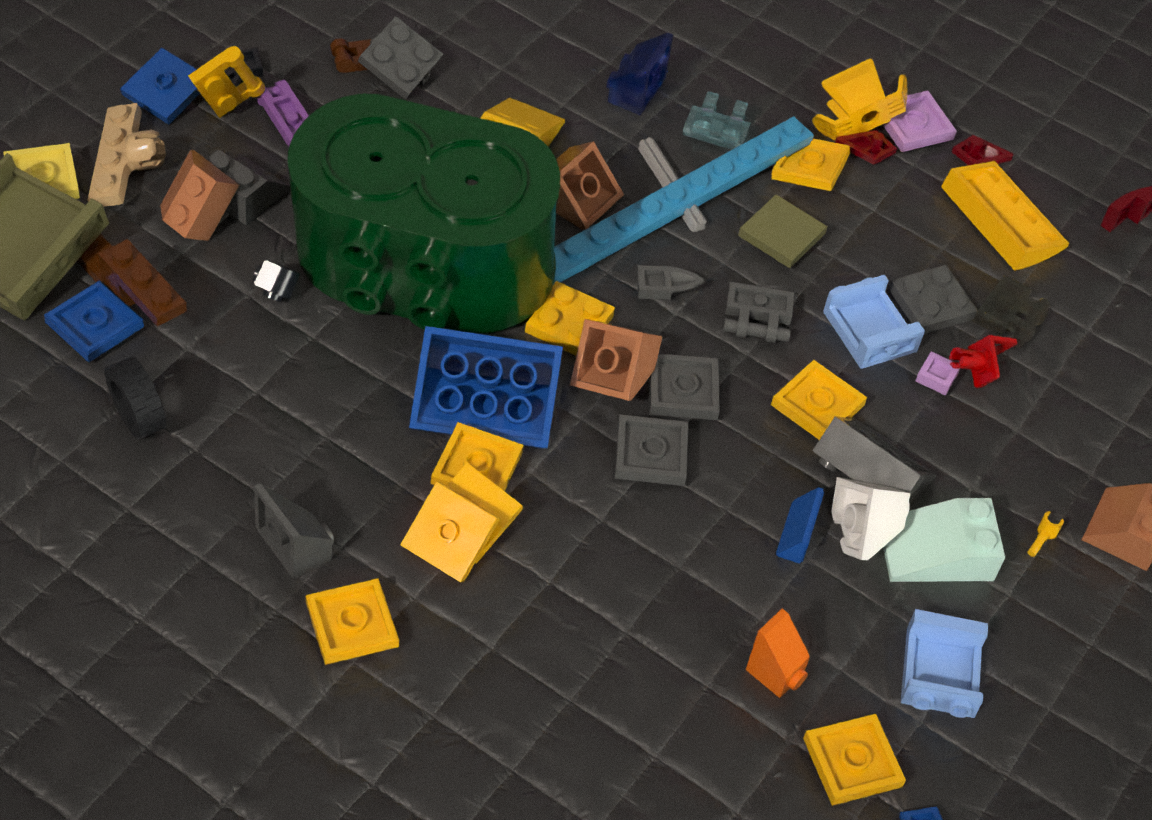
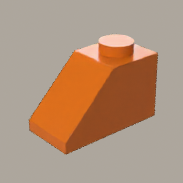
M783 608L758 630L746 667L747 672L779 698L790 688L795 691L802 685L808 676L805 669L810 658L788 612Z

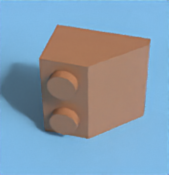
M594 141L569 147L556 159L560 170V193L556 205V214L580 229H588L624 196L623 191Z
M190 150L160 205L162 220L184 238L209 241L240 185L195 150Z
M585 319L570 386L631 401L655 370L662 336Z
M1145 483L1106 488L1083 535L1082 541L1147 571L1152 563V484Z

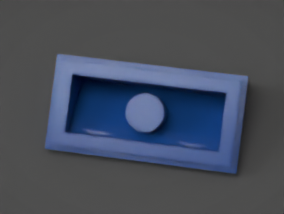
M818 487L798 497L791 503L776 551L778 557L799 564L803 562L824 495L823 488Z

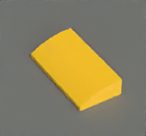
M995 161L951 168L941 185V188L1014 271L1038 264L1063 251L1069 245V242Z

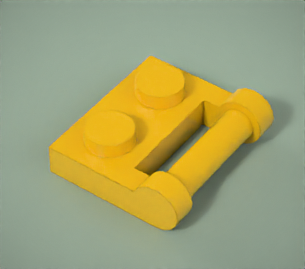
M236 46L227 48L188 75L219 118L249 97H258L265 91L263 81L259 77L254 76L244 61L243 53ZM228 67L234 68L243 80V83L235 87L224 70Z

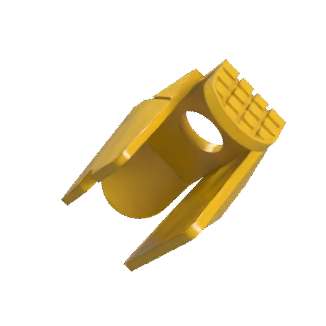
M867 59L823 80L821 83L823 89L833 98L827 102V106L838 119L833 120L822 114H816L812 122L819 132L833 140L840 136L867 132L884 123L886 124L891 121V118L906 111L907 77L905 74H900L898 90L885 97L872 59Z

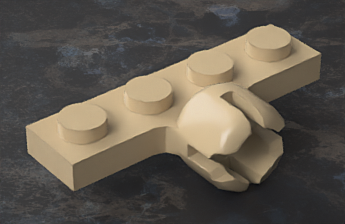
M138 103L107 108L87 199L88 202L92 198L101 203L103 207L123 204L128 178L132 171L155 169L165 163L166 150L164 141L159 137L156 138L160 136L159 132L152 129L138 131L142 115Z

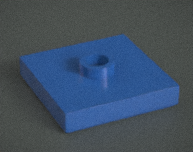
M163 48L120 88L124 97L134 103H138L140 107L168 125L200 94L188 77L197 69Z
M100 280L44 314L45 323L88 362H91L144 327L143 319Z

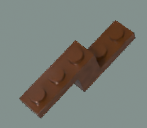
M100 234L77 260L95 282L100 280L128 306L136 303L157 327L187 311L185 300L128 239L112 246Z

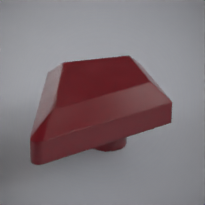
M878 130L836 137L835 143L850 146L852 154L873 165L895 154L897 148Z
M975 135L955 145L951 151L967 165L992 161L999 164L1011 161L1014 155Z

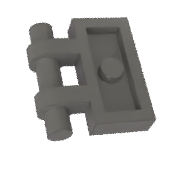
M730 281L725 314L738 316V320L725 318L723 331L735 333V337L745 338L746 335L765 338L764 341L775 343L776 340L788 342L790 329L778 327V323L790 325L795 292ZM749 318L767 321V325L751 323L748 321Z

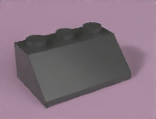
M835 416L812 450L821 457L818 461L820 464L833 472L839 469L849 476L848 479L893 487L910 493V505L937 476L854 418Z

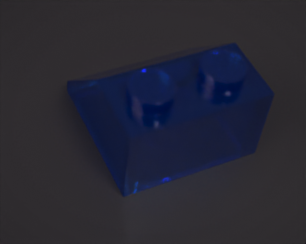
M665 33L641 42L634 47L630 54L626 53L618 71H613L607 81L606 87L610 89L609 103L638 115L642 114L666 79L673 34Z

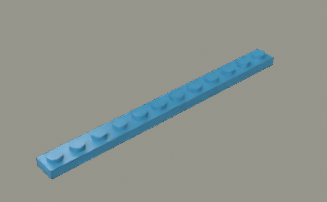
M793 116L554 247L556 258L554 283L556 281L560 283L682 216L687 208L690 209L694 204L700 206L774 165L780 158L788 157L810 145L814 134Z

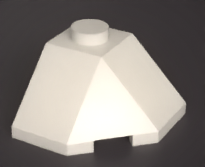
M837 477L831 513L834 523L841 524L844 537L840 540L843 553L868 561L905 527L906 517L909 514L910 493L893 487Z

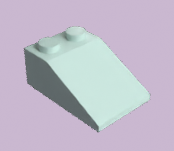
M955 498L910 510L906 517L904 529L883 547L890 582L994 581L1005 559L991 498Z

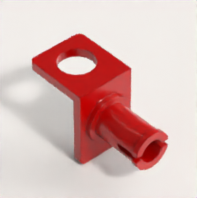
M988 335L968 346V349L955 347L950 352L949 360L960 362H951L950 365L955 369L971 370L974 387L981 388L1000 377L997 355L1017 345V339Z

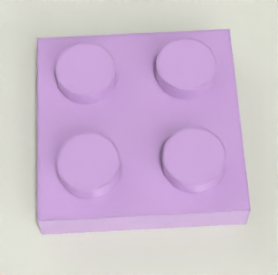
M929 91L907 95L906 111L891 118L890 122L882 124L901 152L954 140L957 132Z

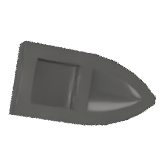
M637 266L638 299L671 300L672 293L690 290L704 282V279L699 275L678 267Z

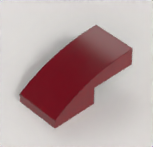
M1152 186L1131 191L1112 202L1100 226L1112 232L1126 218L1139 224L1152 212Z

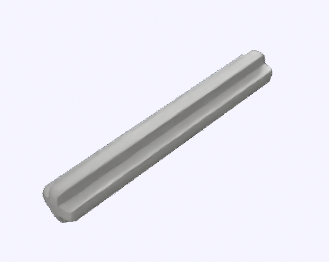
M651 137L642 139L639 142L638 150L662 187L678 180L679 177L655 140ZM696 204L684 211L682 218L692 232H698L706 228L707 220Z

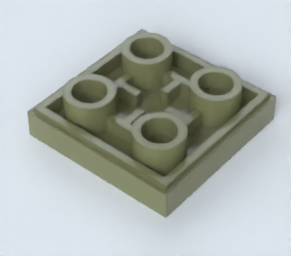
M775 195L740 227L738 236L778 262L791 268L826 234L828 226L780 196Z

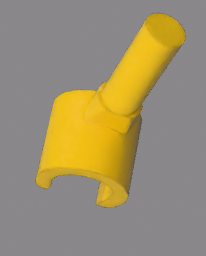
M1047 511L1038 525L1037 530L1039 534L1027 551L1028 555L1035 557L1044 542L1048 539L1056 538L1064 524V519H1061L1059 524H1053L1048 520L1051 512Z

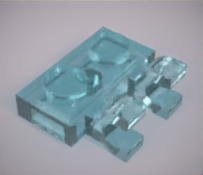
M708 91L702 107L692 105L682 135L733 150L745 143L751 123L745 121L748 103L736 100L730 117L716 112L719 94Z

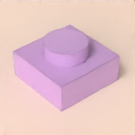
M931 351L915 381L946 396L960 369L952 368L950 363L953 361Z

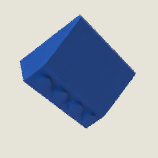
M425 326L409 429L452 435L457 422L523 444V446L548 449L563 346Z

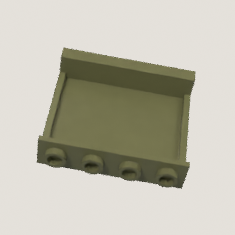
M8 153L0 160V307L25 321L108 226L109 220L103 205L91 198L85 205L17 168L12 156Z

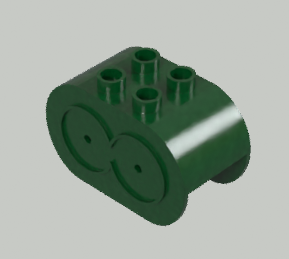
M369 93L341 97L323 105L309 115L295 132L288 150V169L298 259L306 277L322 293L335 300L344 302L349 308L361 314L372 315L381 311L409 318L414 325L424 330L425 326L469 333L495 332L519 324L538 310L548 298L556 274L554 241L556 205L560 193V170L550 148L534 134L518 127L394 97ZM469 180H475L478 182L475 185L467 184Z

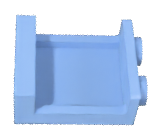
M885 275L874 278L869 277L854 284L834 288L829 291L823 310L860 369L917 352L925 332L919 322L907 325L886 294L885 290L889 280Z
M915 609L906 633L901 703L912 705L919 710L932 709L950 713L955 717L975 718L983 702V693L979 692L981 652L988 636V623Z

